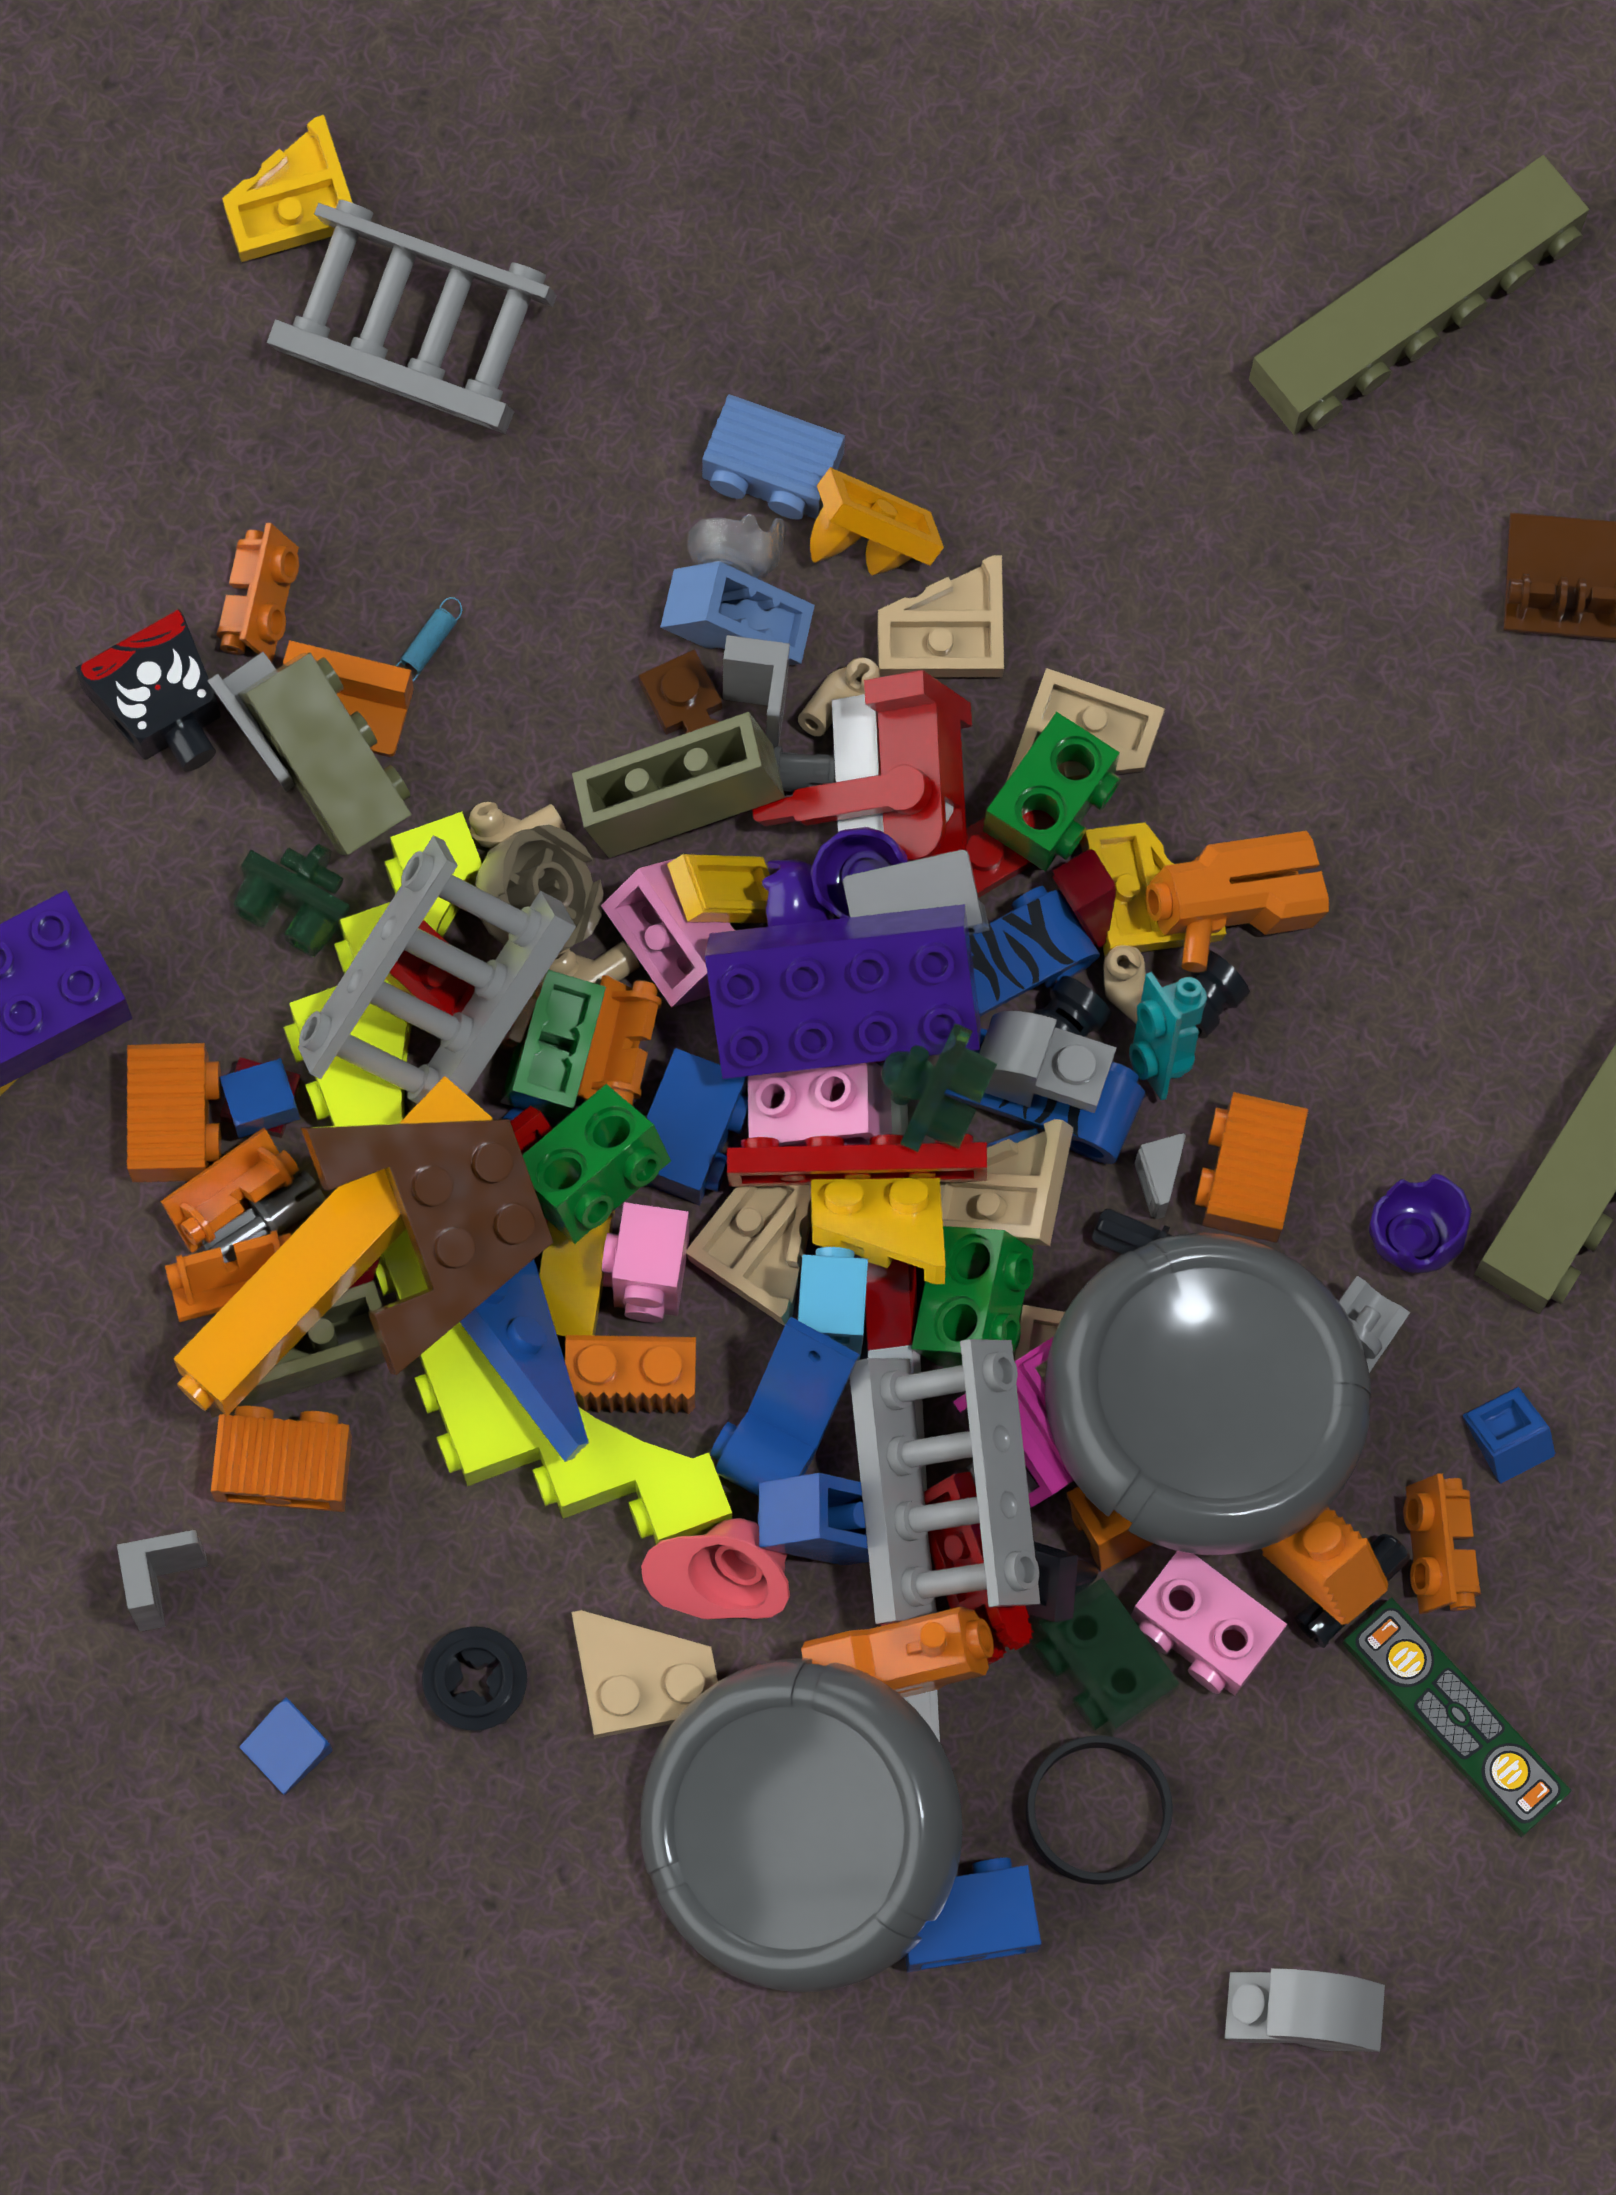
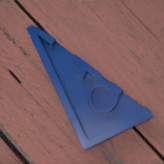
M533 1259L462 1319L460 1323L566 1462L574 1459L589 1441L535 1260Z

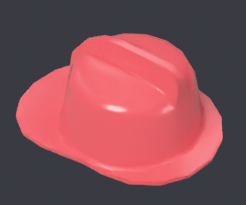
M742 1518L723 1520L704 1535L680 1536L662 1540L648 1550L641 1565L643 1583L656 1601L664 1607L701 1619L771 1618L784 1610L790 1597L789 1582L784 1574L785 1560L788 1554L760 1548L758 1524Z

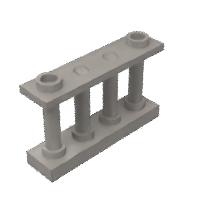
M339 199L336 209L318 203L314 215L323 224L331 226L335 230L303 316H296L293 325L275 319L267 343L276 351L506 434L514 411L506 403L500 402L503 391L499 390L498 387L530 301L534 300L550 307L554 306L557 295L549 286L543 284L546 275L511 262L509 270L505 271L371 222L374 214L372 211L345 200ZM361 237L391 248L392 252L360 338L353 337L351 345L347 346L328 339L331 329L326 327V323L357 239ZM415 258H419L450 271L418 358H411L408 367L385 360L388 349L384 348L383 345ZM474 278L507 291L476 378L475 380L468 379L466 387L462 388L443 381L446 371L440 367Z
M433 835L424 851L416 852L407 862L401 877V887L321 1012L315 1011L306 1020L300 1033L298 1049L309 1073L321 1079L337 1056L406 1090L407 1098L405 1101L410 1111L444 1076L467 1095L576 928L562 901L540 891L530 907H524L520 910L452 875L458 865L445 841ZM438 897L509 933V940L496 960L492 959L486 963L418 928ZM404 950L475 986V992L462 1013L457 1012L452 1016L384 982ZM369 1004L441 1039V1045L428 1065H422L417 1068L350 1034Z
M969 1339L960 1341L963 1365L911 1374L910 1359L866 1358L857 1360L850 1375L876 1624L896 1623L937 1613L935 1597L986 1589L989 1607L1040 1604L1038 1586L1039 1566L1035 1558L1016 1385L1018 1372L1013 1357L1012 1340ZM966 1391L970 1431L918 1439L914 1400ZM973 1457L977 1497L925 1505L921 1466ZM980 1523L984 1563L932 1571L928 1531Z

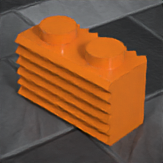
M205 1043L127 1045V1169L132 1182L189 1181L208 1168L209 1162H216L221 1158L220 1123H209V1100L221 1099V1068L219 1061H209Z
M1236 1092L1232 1094L1228 1110L1216 1107L1208 1139V1145L1219 1147L1215 1170L1202 1168L1194 1205L1206 1207L1203 1226L1270 1242H1278L1287 1212L1308 1114L1307 1108Z
M566 1335L565 1364L578 1407L587 1412L592 1407L599 1413L605 1407L612 1413L618 1407L625 1413L631 1407L636 1414L642 1408L649 1414L657 1408L663 1414L670 1408L675 1414L683 1409L689 1415L695 1409L696 1337Z
M238 1406L235 1408V1415L233 1416L220 1414L211 1493L214 1501L344 1512L352 1434L349 1425L338 1424V1415L321 1411L301 1412L299 1421L274 1418L273 1410L259 1406Z
M1329 1507L1316 1520L1299 1532L1278 1543L1261 1548L1264 1551L1262 1554L1340 1624H1349L1388 1591V1581L1368 1539L1362 1538L1359 1531H1354L1351 1524H1346L1344 1518L1338 1517L1335 1510H1330Z

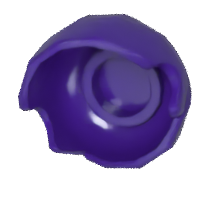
M869 827L841 830L820 846L812 865L811 876L815 897L820 905L837 917L849 918L850 914L843 879L848 875L908 862L907 855L892 837L882 831Z
M770 860L767 862L768 868H774L777 871L762 880L763 887L769 891L766 907L768 927L836 918V915L820 905L815 897L811 864L799 860Z
M1433 1174L1427 1181L1418 1183L1400 1179L1373 1206L1369 1234L1377 1253L1383 1260L1410 1273H1429L1440 1270L1461 1253L1467 1237L1472 1210L1464 1190L1443 1175Z

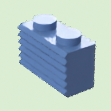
M729 394L707 449L704 452L702 478L710 481V486L715 491L727 497L742 499L745 494H749L767 501L772 511L786 518L802 519L803 515H808L817 519L823 507L817 484L830 467L838 470L844 455L845 435Z

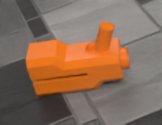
M1307 831L1208 844L1200 856L1196 857L1192 862L1164 866L1147 886L1146 906L1150 917L1158 922V926L1164 936L1185 933L1181 967L1189 972H1204L1207 969L1212 933H1217L1226 926L1250 923L1265 935L1313 928L1329 912V896L1322 871L1298 874L1299 870L1313 869L1320 865L1312 837Z
M957 1607L876 1628L851 1630L805 1641L801 1651L802 1658L812 1659V1664L827 1666L835 1662L850 1666L882 1681L905 1698L938 1690L947 1684L986 1675L989 1668L987 1658L992 1657L994 1644L987 1622L982 1618L979 1619L974 1610Z

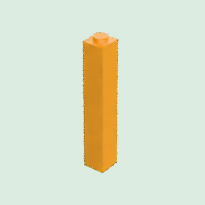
M444 1076L400 1123L492 1120L493 1118ZM385 1169L339 1186L174 1357L179 1374L183 1376L177 1383V1386L198 1407L206 1411L214 1404L223 1414L228 1416L403 1233L406 1227Z

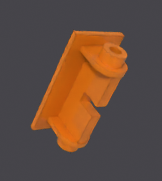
M266 523L264 532L247 530L245 539H240L237 542L229 584L234 588L248 589L247 596L226 595L216 636L221 639L220 649L224 652L242 655L245 652V647L248 646L258 655L264 652L268 659L273 662L277 642L283 637L286 628L285 607L290 585L295 581L299 571V547L272 523Z
M603 975L600 985L605 986L606 989L577 1097L586 1101L607 1084L632 1105L633 1100L641 1098L642 1090L640 1086L648 1052L639 1048L640 1041L651 1040L657 1010L661 1008L662 999L657 996L658 987L656 984L647 981H634L633 988L607 975Z
M262 1128L160 1202L189 1251L193 1253L203 1246V1240L207 1243L216 1239L214 1234L216 1231L249 1209V1200L254 1203L260 1202L279 1188L291 1185L294 1179L293 1175L299 1171V1168L287 1151L283 1150L279 1153L267 1130Z
M277 1230L270 1231L271 1234L234 1243L233 1246L237 1260L227 1263L224 1262L220 1247L184 1257L183 1255L176 1256L177 1263L165 1265V1269L173 1293L179 1322L218 1313L291 1237V1233L278 1236Z
M1435 1474L1406 1486L1407 1498L1404 1503L1403 1517L1405 1525L1411 1534L1413 1563L1410 1571V1581L1413 1591L1417 1594L1419 1614H1427L1450 1605L1451 1611H1464L1476 1608L1475 1597L1481 1595L1476 1551L1454 1549L1453 1539H1470L1474 1537L1470 1491L1463 1490L1462 1479H1444L1443 1474Z

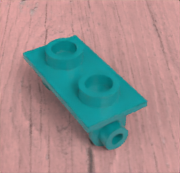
M1150 972L1145 976L1141 1003L1137 1005L1138 1019L1134 1041L1129 1048V1056L1135 1073L1138 1074L1140 1079H1147L1162 1101L1167 1099L1170 1079L1180 1078L1193 1068L1199 1034L1195 1025L1201 1023L1203 1009L1207 1001V993L1201 983L1192 977H1185L1176 983L1161 987L1153 973Z

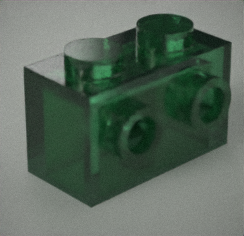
M1103 1577L1075 1596L1073 1619L1060 1622L1042 1619L1038 1622L1035 1633L1041 1641L1034 1645L1037 1655L1055 1678L1065 1673L1079 1693L1072 1698V1701L1081 1717L1094 1731L1103 1726L1109 1736H1116L1174 1695L1180 1684Z

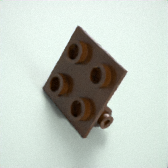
M1510 513L1503 631L1616 640V521Z

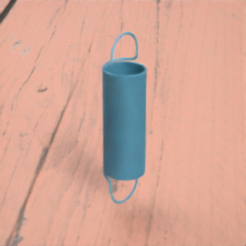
M449 597L441 603L440 609L435 610L407 651L402 655L400 662L396 665L398 666L400 663L405 665L407 662L411 664L418 673L413 681L424 669L425 665L456 625V620L462 614L460 602L461 613L457 619L441 608L442 604L448 599H455L459 602L458 599Z

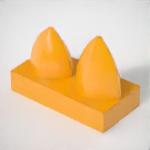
M831 467L817 484L823 507L814 523L810 538V552L814 563L829 559L855 544L862 536L868 539L865 555L867 568L871 575L896 569L911 558L931 566L943 550L944 546L930 511Z

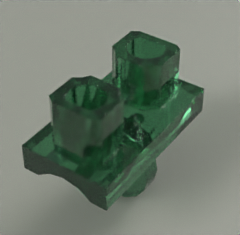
M317 844L306 857L289 847L283 854L280 864L296 872L297 875L250 850L241 864L244 881L234 902L236 914L257 927L264 928L279 903L284 904L298 912L284 933L285 940L296 949L311 957H315L330 941L334 933L343 938L340 919L346 918L350 909L349 904L317 887L319 885L336 894L343 883V877L327 869L332 851L321 844Z
M955 1023L935 1067L928 1061V1050L919 1045L913 1046L910 1052L898 1051L891 1053L885 1059L881 1069V1077L884 1084L892 1091L890 1094L891 1100L898 1105H906L910 1099L920 1100L900 1144L918 1152L926 1135L959 1149L977 1109L944 1095L945 1091L949 1089L980 1103L997 1066V1063L965 1048L973 1032L972 1030Z

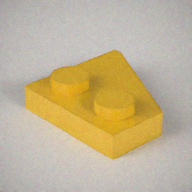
M324 115L312 119L307 124L308 131L284 152L278 149L261 164L259 172L254 177L244 179L222 198L241 262L332 237L335 228L323 224L314 215L318 203L335 209L339 199L353 203Z
M1146 822L1087 829L1080 841L1082 852L1089 849L1094 850L1116 886V898L1110 930L1107 932L1106 944L1103 945L1104 955L1106 956L1110 950L1120 945L1135 947L1140 952L1184 947L1185 933L1164 936L1158 926V922L1152 920L1147 910V886L1164 866L1174 863L1166 857L1163 844ZM1225 927L1219 932L1211 934L1210 943L1221 941L1227 934Z
M940 1178L811 1179L810 1198L813 1244L822 1247L847 1248L853 1250L861 1258L868 1259V1262L885 1268L889 1267L893 1258L923 1268L924 1281L932 1284H945L946 1265Z

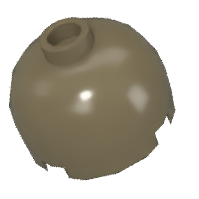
M541 825L532 829L515 832L489 850L476 875L475 887L520 910L524 907H530L540 891L562 901L576 928L561 951L567 950L574 944L582 942L591 936L602 914L601 905L603 904L604 893L601 879L593 882L591 872L586 865V862L593 860L587 848L571 833L552 825ZM482 920L487 931L505 946L509 940V933Z

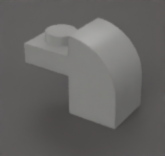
M1022 1011L998 1012L991 1018L971 1076L969 1088L1026 1107L1031 1106L1034 1094H1038L1095 1113L1117 1047L1056 1028L1057 1019Z
M1271 1968V1972H1230L1225 2039L1244 2043H1296L1324 2051L1380 2052L1385 1985L1358 1977L1310 1970Z

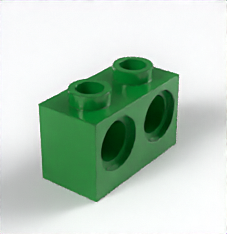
M1056 712L986 810L983 831L1045 872L1057 855L1067 860L1085 834L1086 827L1081 825L1080 822L1092 805L1102 810L1121 782V778L1115 775L1120 752ZM1067 761H1076L1083 764L1088 769L1090 775L1081 780H1071L1060 773L1058 766ZM1033 810H1041L1048 813L1054 819L1055 824L1048 829L1038 830L1027 825L1022 816Z
M552 970L547 971L525 1005L499 1103L523 1110L532 1106L541 1111L544 1116L561 1120L574 1109L603 1001L605 986Z
M607 1084L522 1155L544 1217L574 1244L593 1228L603 1224L617 1207L639 1188L652 1182L659 1171L671 1162L654 1124Z
M943 1226L946 1265L945 1284H932L925 1281L911 1349L939 1367L944 1368L963 1365L960 1341L1012 1340L1014 1352L1019 1345L1021 1337L1019 1319L1025 1290L1031 1285L1034 1274L1032 1260L1034 1250L1005 1230ZM990 1261L987 1270L980 1276L983 1267ZM977 1323L974 1332L967 1338L969 1330Z

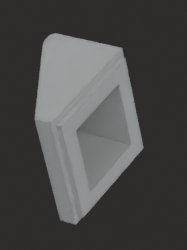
M1184 1133L1142 1144L1138 1150L1134 1165L1150 1215L1155 1217V1220L1165 1217L1186 1137Z

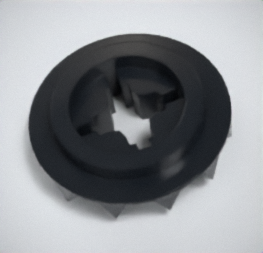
M478 1626L461 1628L444 1636L431 1649L423 1668V1691L432 1712L452 1728L481 1733L486 1729L506 1723L523 1703L527 1687L525 1661L516 1645L502 1633ZM462 1657L467 1665L471 1664L477 1671L486 1666L490 1668L498 1662L499 1665L492 1670L493 1674L486 1680L490 1690L489 1696L492 1699L490 1702H487L484 1696L480 1697L474 1690L467 1691L465 1694L460 1692L455 1697L451 1696L458 1691L457 1687L464 1681L461 1671L462 1667L457 1660L458 1658Z

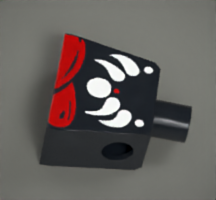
M180 609L75 667L81 688L144 760L169 747L185 772H189L205 765L215 756L216 750L202 728L219 719L221 715L215 693L208 682L209 678Z

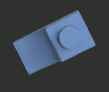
M721 561L674 569L660 628L710 649H725L727 635L789 643V665L802 663L815 605Z

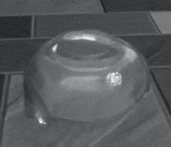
M752 514L746 515L740 521L721 517L701 519L689 530L687 551L695 565L721 561L762 580L778 566L781 560L787 527L783 519L776 518L773 520L771 528L764 532L760 529L755 516Z

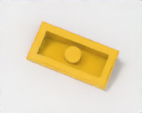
M615 1211L610 1214L603 1224L593 1228L576 1244L549 1221L547 1223L553 1243L543 1251L539 1277L555 1331L558 1335L565 1337L566 1335H595L603 1290L604 1272H602L604 1246L607 1233H612Z

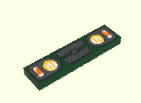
M1392 1597L1343 1641L1342 1644L1521 1838L1572 1792Z

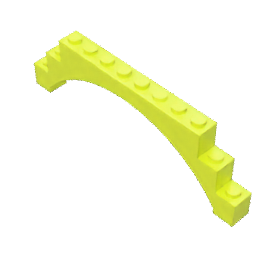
M462 812L390 837L394 858L384 861L395 894L402 885L401 877L407 862L416 852L424 851L433 835L445 841L458 865L452 875L475 886L476 875L482 862ZM438 897L423 920L443 938L460 908ZM390 902L340 919L344 940L335 943L334 946L344 974ZM337 986L289 1003L294 1023L283 1028L296 1063L303 1061L298 1046L300 1045V1033L306 1020L315 1011L321 1012ZM369 1004L350 1034L407 1062L412 1024ZM337 1056L321 1079L315 1077L316 1081L305 1084L318 1121L330 1117L333 1126L397 1124L405 1118L404 1089ZM406 1229L382 1253L375 1272L383 1296L395 1292L398 1301L428 1289ZM460 1322L419 1356L425 1374L414 1377L427 1414L437 1410L440 1411L448 1432L436 1437L449 1473L462 1470L467 1486L541 1459L543 1466L532 1469L536 1484L545 1506L557 1502L563 1519L634 1492L637 1493L638 1499L630 1501L628 1504L641 1539L653 1535L656 1544L662 1540L680 1536L704 1535L723 1520L732 1519L730 1505L709 1453L690 1458L643 1442L593 1417L580 1407L578 1408L589 1443L580 1450L574 1459L565 1462Z

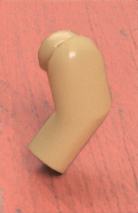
M856 658L847 667L838 669L828 675L798 717L800 726L813 736L824 735L833 723L832 700L865 694L864 680L880 677V671L876 663L868 658Z
M483 802L476 805L469 815L472 837L481 846L489 849L494 848L515 832L532 829L541 825H552L566 831L560 815L552 804L522 820L502 813L498 809L497 804L493 802Z
M622 941L595 960L576 955L570 951V948L561 951L549 970L600 985L603 975L620 981L640 968V964L629 946Z
M1120 945L1110 950L1104 959L1105 994L1111 1003L1137 1024V1005L1141 1003L1146 976L1143 955L1137 948Z

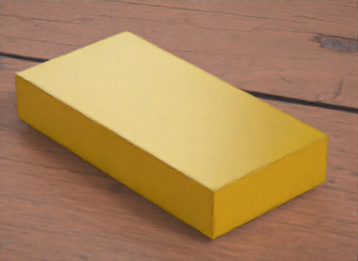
M682 854L667 864L687 922H768L766 907L769 891L763 887L762 880L770 876L763 857Z

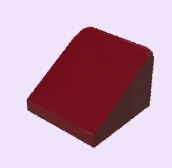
M1089 849L1053 870L1055 875L1052 877L1093 944L1101 947L1106 944L1107 932L1110 930L1116 898V886L1097 853Z

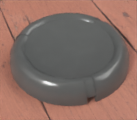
M1216 1233L1179 1234L1154 1240L1146 1246L1119 1256L1092 1277L1073 1299L1061 1318L1048 1354L1045 1374L1047 1418L1056 1448L1071 1477L1086 1497L1106 1516L1109 1517L1112 1511L1115 1510L1122 1517L1132 1522L1128 1529L1129 1532L1156 1545L1176 1551L1202 1555L1238 1554L1270 1546L1299 1532L1316 1520L1344 1489L1357 1466L1369 1428L1371 1382L1368 1363L1362 1343L1346 1311L1331 1291L1301 1264L1280 1251L1242 1237Z
M808 1658L780 1659L765 1662L737 1671L702 1692L681 1712L662 1738L651 1761L641 1799L640 1835L644 1863L658 1894L656 1897L670 1922L700 1955L716 1967L754 1985L781 1991L820 1992L843 1988L871 1978L901 1960L922 1939L917 1934L927 1921H935L940 1915L950 1895L957 1874L962 1847V1811L957 1783L944 1749L928 1723L908 1701L882 1681L863 1671L835 1662L827 1666L812 1664V1659Z

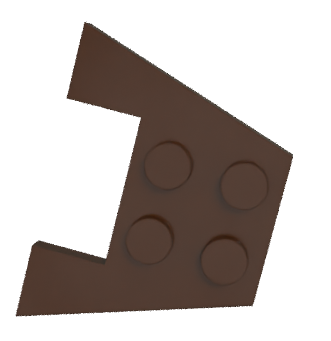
M492 1119L301 1127L324 1190L334 1189L385 1169L428 1289L369 1312L370 1320L390 1374H399L553 1243L510 1120Z

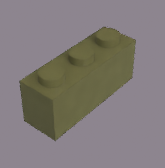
M311 652L302 653L247 687L238 695L274 753L292 777L293 783L338 854L349 855L412 815L404 803L406 799L411 797V794L396 769L392 765L383 769L370 747L377 744V739L363 716L358 711L349 715L340 701L337 693L342 691L344 687L330 663L324 657L316 661Z
M750 712L572 773L583 826L608 858L785 798L773 744Z
M374 1281L348 1289L238 1406H251L386 1362L369 1317V1312L382 1307ZM214 1404L208 1408L212 1418L223 1414Z

